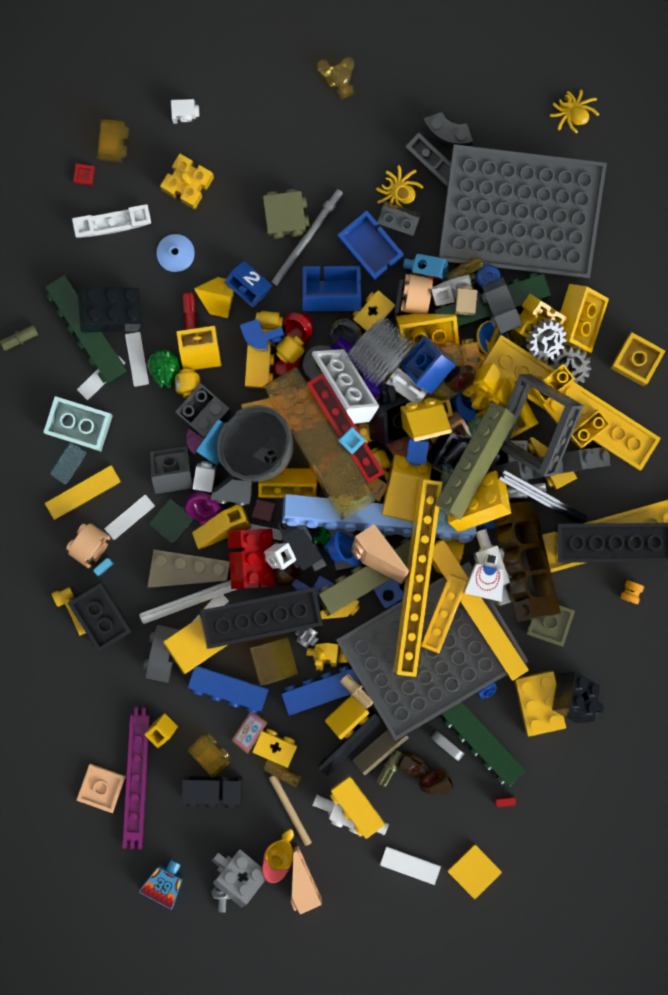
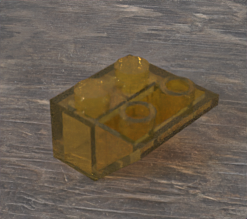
M288 637L250 648L260 686L298 674Z

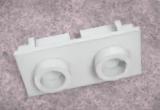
M398 368L386 383L393 385L397 392L411 402H421L427 391L417 386L406 373Z

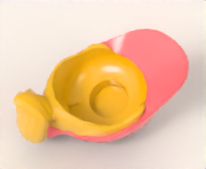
M292 829L284 832L282 840L272 843L265 851L262 872L264 878L269 883L281 881L293 863L294 853L289 842L294 837Z

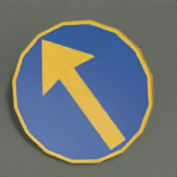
M486 321L477 330L478 346L484 354L488 355L500 335L509 340L508 333H500L498 327L494 328L492 321Z

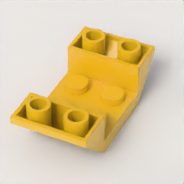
M562 364L542 381L584 405L570 438L572 442L582 449L607 429L611 423L600 409L595 410L573 382L575 380L574 376ZM533 387L540 404L558 425L565 406Z

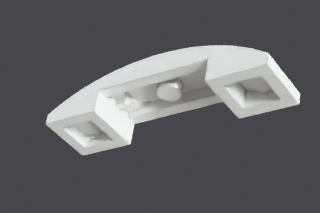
M147 204L107 214L72 218L76 238L111 234L151 224Z

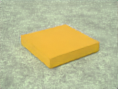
M476 844L447 870L474 899L502 873Z

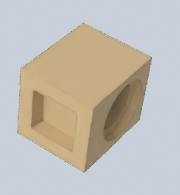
M462 286V289L458 288L455 314L475 315L478 290H473L471 286Z

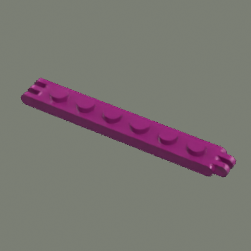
M135 706L134 714H130L123 849H127V841H131L130 849H135V842H138V850L143 848L149 739L144 734L150 726V714H146L147 707L145 706L142 707V714H139V706Z

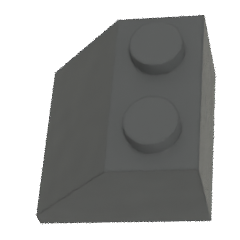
M188 446L150 452L151 478L155 494L193 488Z

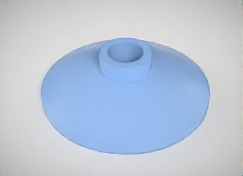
M171 234L163 238L156 252L160 265L171 272H181L187 269L192 264L195 255L191 241L180 234ZM173 249H178L177 255L171 253Z

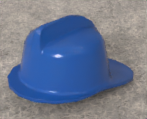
M452 391L450 396L452 408L459 412L463 420L472 422L476 417L477 409L472 408L471 397L465 396L462 392L455 393Z
M336 531L334 537L330 538L328 543L324 545V550L329 553L333 561L347 562L355 566L362 564L360 559L357 560L351 552L354 538L344 532Z

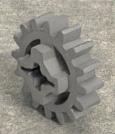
M546 318L545 322L539 320V325L536 326L534 324V330L528 331L531 336L526 338V341L529 342L526 348L538 360L547 361L548 357L554 359V354L559 355L558 350L564 349L562 343L566 342L567 339L563 336L567 333L563 330L564 326L554 319L551 321Z
M571 345L570 349L567 350L564 346L562 352L558 350L559 355H554V359H551L553 362H550L549 366L556 370L564 364L569 370L568 364L571 360L572 368L570 373L575 378L573 382L578 384L580 380L584 383V376L589 377L590 374L588 371L591 370V365L589 364L591 359L585 358L587 355L586 351L580 353L581 347L573 350V345Z

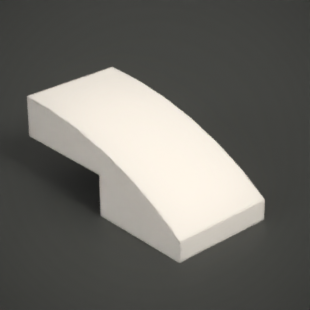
M470 275L457 277L432 287L435 305L454 303L458 288L462 289V286L472 287Z

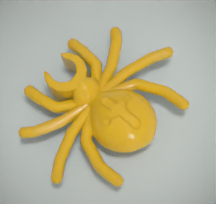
M583 90L579 91L577 101L567 91L568 95H565L567 103H563L560 99L559 106L556 103L552 104L561 113L550 114V117L565 115L559 123L558 130H561L562 124L567 118L569 127L577 133L578 131L573 127L572 123L574 125L586 124L589 120V113L586 109L592 111L597 116L599 115L594 108L583 105L596 101V97L580 102Z
M400 165L397 166L398 180L394 174L386 171V174L392 177L385 178L391 182L390 186L386 187L382 184L385 190L379 187L376 190L388 196L378 200L377 203H383L391 198L390 203H394L395 199L396 205L402 207L399 201L404 204L413 202L416 194L414 189L407 184L416 185L420 188H423V185L414 181L405 182V180L417 171L409 172L402 180Z

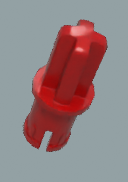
M185 293L183 294L184 312H182L185 320V330L196 329L195 314H197V311H195L194 294Z

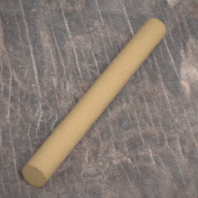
M276 775L269 777L304 845L311 844L312 842Z

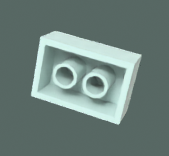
M55 396L43 433L102 451L113 415Z

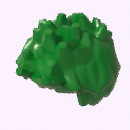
M161 349L151 354L148 359L147 367L154 381L160 388L163 385L171 388L172 381H175V376L180 371L177 356L172 351Z

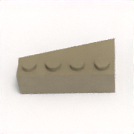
M153 550L147 588L228 581L230 564L229 561Z

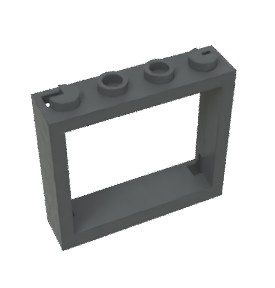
M519 374L506 407L517 419L500 449L543 477L555 476L584 405L532 374ZM531 386L565 406L543 461L510 441Z

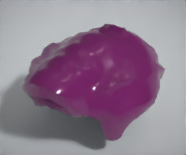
M203 491L194 492L186 498L185 511L187 515L199 521L200 524L208 522L224 511V508L219 503L211 500V494Z

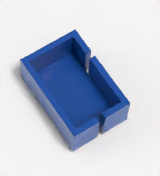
M365 211L337 235V239L372 281L375 282L387 272V266L391 269L403 259L404 254L381 226L376 232L375 229L378 227V223L368 211Z
M303 266V311H361L360 266H324V281H320V266Z

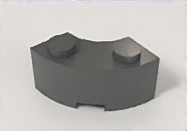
M442 112L424 118L423 125L435 141L450 148H453V144L472 146L473 139L467 123H452L445 118Z
M502 277L483 285L484 293L481 296L485 305L489 303L494 316L490 318L494 328L498 327L500 333H504L521 326L522 322L504 278Z
M157 625L155 632H151L149 643H152L149 659H145L143 669L147 670V679L169 682L174 659L163 642L179 632L180 629Z

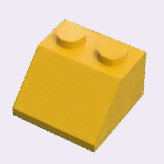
M427 398L419 403L410 402L406 406L400 407L402 427L414 441L452 433L444 406L437 398Z

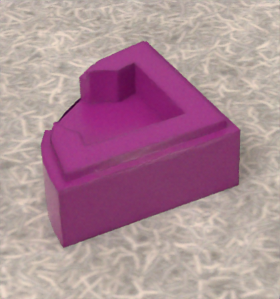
M189 428L186 442L189 450L195 455L205 438Z

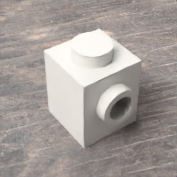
M208 461L198 463L195 470L193 489L212 492L217 466Z

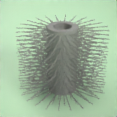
M388 322L381 325L379 323L372 325L374 327L367 330L358 339L356 345L345 357L347 358L352 355L349 359L355 357L354 359L358 360L362 357V364L357 370L363 367L361 371L366 369L365 371L370 372L373 369L372 373H375L372 374L373 376L369 381L374 379L373 382H383L384 378L388 377V374L392 373L403 361L405 355L412 350L409 347L404 352L407 347L404 345L409 338L395 337V335L390 337L397 327L392 329L394 325L389 327L390 324L385 326Z

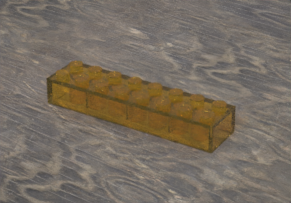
M296 367L264 385L266 396L274 409L288 423L293 441L340 519L343 520L375 502L374 493L348 450L338 441L340 437L298 368Z

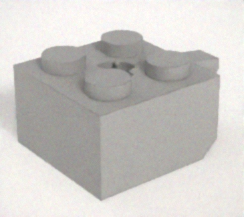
M238 850L232 858L229 856L224 858L221 854L217 853L212 859V862L219 867L217 871L220 873L213 884L241 908L247 905L266 880L263 876L262 867L241 850ZM240 875L243 876V881H242V882H240V881L238 880V879L240 878V877H238V876H240Z

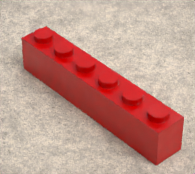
M324 373L307 383L308 387L339 437L341 438L351 427L360 434ZM366 442L353 454L350 453L367 483L384 474Z

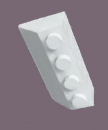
M345 350L313 351L312 356L353 423L370 422L379 405L352 364L349 356L345 358L347 356Z

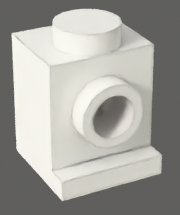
M194 99L171 100L173 124L177 123V120L191 122L192 119L199 117V105L195 104Z
M289 543L274 544L264 551L265 560L272 569L280 568L283 570L296 561ZM284 551L287 557L283 558L281 552Z

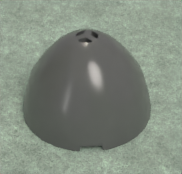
M261 405L249 406L238 410L228 423H224L217 441V454L220 463L232 476L244 481L262 482L275 478L287 467L293 453V437L288 423L275 409Z

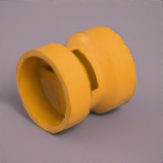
M626 580L625 590L621 593L620 598L638 605L639 595L643 592L644 586Z

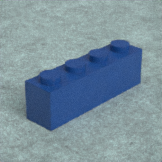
M199 665L194 668L188 688L192 689L191 693L201 696L205 693L210 695V699L219 702L221 699L228 701V705L238 708L239 705L247 707V711L256 714L257 711H262L269 690L267 687Z
M348 665L340 668L339 673L332 675L331 672L320 675L321 679L314 681L313 678L302 682V686L296 687L294 684L285 687V692L281 694L288 715L290 716L350 695V692L340 681L347 674H350L360 685L354 670Z

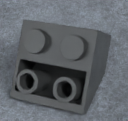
M200 383L175 412L205 438L218 419L222 421L231 410Z
M229 474L214 486L211 500L221 504L235 502L234 504L239 506L250 504L253 482L244 481Z

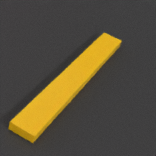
M442 540L434 545L432 559L446 581L449 574L468 581V576L445 541ZM463 593L460 600L461 604L510 679L513 681L529 671L483 599Z

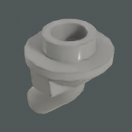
M215 887L212 890V896L214 899H219L218 912L226 913V899L230 898Z

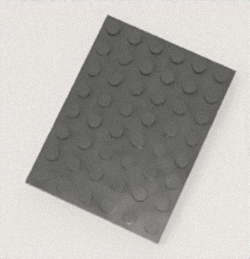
M453 144L438 258L446 259L447 262L481 266L492 265L498 268L590 278L607 163Z
M467 562L461 567L468 578H470L473 568ZM444 577L428 586L421 644L447 582ZM481 597L524 664L529 662L493 601ZM402 601L336 640L395 741L507 675V672L461 602L458 605L440 653L420 645L416 677L397 675L393 672Z

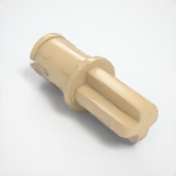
M350 674L342 678L340 683L350 692L351 697L354 696L366 709L373 704L372 699L362 690L363 686H360Z

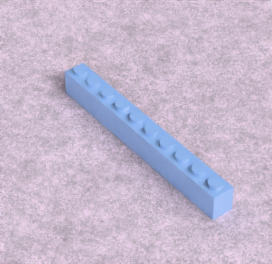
M286 494L283 500L282 523H286L289 526L306 525L309 528L326 527L328 530L338 528L354 532L356 530L364 531L375 524L384 535L399 534L403 537H411L413 522L383 516L384 504L290 494ZM439 509L435 538H440V540L444 541L459 540L461 543H468L473 540L476 535V526L458 532L448 523L447 514Z

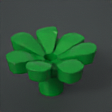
M319 527L318 536L312 537V543H320L323 549L324 545L331 538L330 533H327L326 527Z

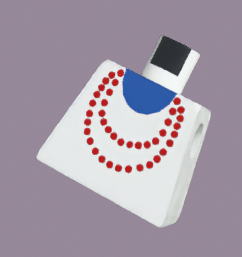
M486 554L484 565L475 564L465 587V594L502 602L503 570L495 568L497 556Z

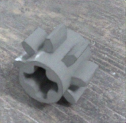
M313 628L296 631L295 634L298 637L295 640L306 648L309 645L314 646L318 640L315 637L318 632Z

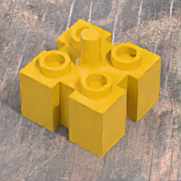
M179 154L172 165L173 175L168 173L160 187L163 192L174 198L180 195L181 202L195 210L202 199L201 189L207 190L214 175L211 171L200 165L197 169L194 168L192 160Z
M529 294L522 304L524 310L521 314H518L522 325L514 328V330L528 338L531 336L528 331H533V325L538 326L539 320L545 322L546 318L551 321L554 319L563 325L567 317L532 294Z
M494 363L482 365L480 369L474 366L476 368L475 380L466 390L462 391L465 396L471 397L472 408L485 410L489 408L491 403L502 407L506 406L514 386L507 379L501 377L502 373Z

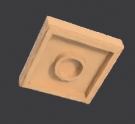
M90 763L77 801L113 813L126 776Z

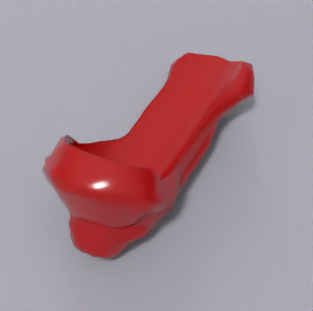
M292 312L284 318L286 336H298L304 342L302 345L304 348L312 334L311 317L306 313ZM302 355L296 362H288L287 364L279 358L274 364L275 374L283 377L295 376L299 371Z

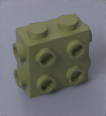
M289 189L286 190V193L278 194V191H272L263 196L269 237L281 239L284 238V235L291 234L292 237L302 236L303 232H306V227L309 226L308 215H304L303 208H307L306 196H302L301 191Z

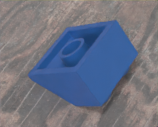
M424 335L400 366L417 386L432 394L456 364L442 349Z

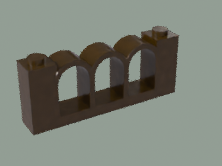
M534 501L510 503L511 514L494 519L493 521L495 527H498L497 537L499 544L506 551L503 561L507 573L512 577L510 592L515 600L513 605L517 622L560 614L561 611ZM515 525L520 527L524 544L520 543L515 536ZM522 551L526 552L530 570H527L522 564ZM528 577H532L536 597L531 595L528 590Z

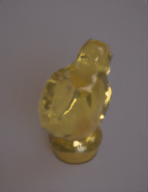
M346 57L339 65L332 67L328 64L327 60H320L317 64L319 67L318 71L325 76L330 86L339 88L337 94H339L340 98L343 99L355 93L353 90L354 86L348 84L351 79V70L354 68L353 59Z

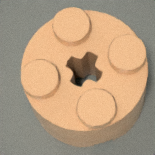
M406 274L400 311L412 314H428L433 278Z
M91 523L88 525L82 524L77 531L78 535L75 540H71L66 547L69 551L68 554L87 568L92 566L89 564L92 561H98L108 546L106 539L110 540L109 535Z

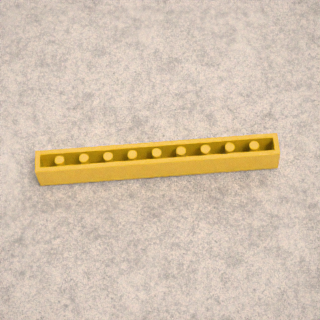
M419 479L407 564L409 572L405 579L393 672L397 675L413 677L417 675L439 508L435 503L441 494L443 483L440 481Z

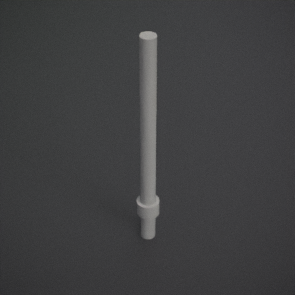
M337 189L330 200H326L320 214L271 281L274 285L278 286L325 218L336 208L335 204L343 195L342 191Z

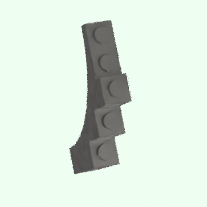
M601 447L564 453L556 475L610 466L608 450ZM545 456L539 457L538 459L543 461ZM520 461L497 465L491 471H487V473L496 470L499 473L504 469L523 480L543 477Z

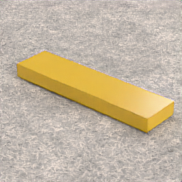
M111 465L46 502L45 505L53 519L56 520L121 483V480Z
M449 574L421 644L422 647L440 653L468 583L467 580Z

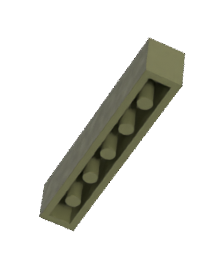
M491 403L435 503L445 514L459 520L463 517L517 419L507 408Z
M410 537L400 541L401 546L396 549L392 546L406 567L409 557ZM360 565L351 570L352 575L346 578L343 575L336 579L334 586L330 587L328 584L319 589L320 594L317 595L318 602L325 614L329 616L391 578L368 566L362 568Z

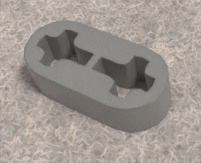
M437 730L430 737L457 761L464 755L458 747Z

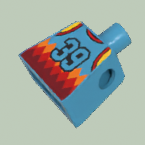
M416 254L415 259L405 258L403 268L412 270L413 275L431 277L433 282L443 283L447 278L449 264L443 258Z
M171 859L167 868L159 864L142 886L139 893L172 910L183 877L177 874L181 863Z

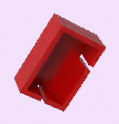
M272 529L227 531L228 548H243L242 552H229L231 589L276 586V581H274L275 568L272 569L266 562L264 551L273 546Z

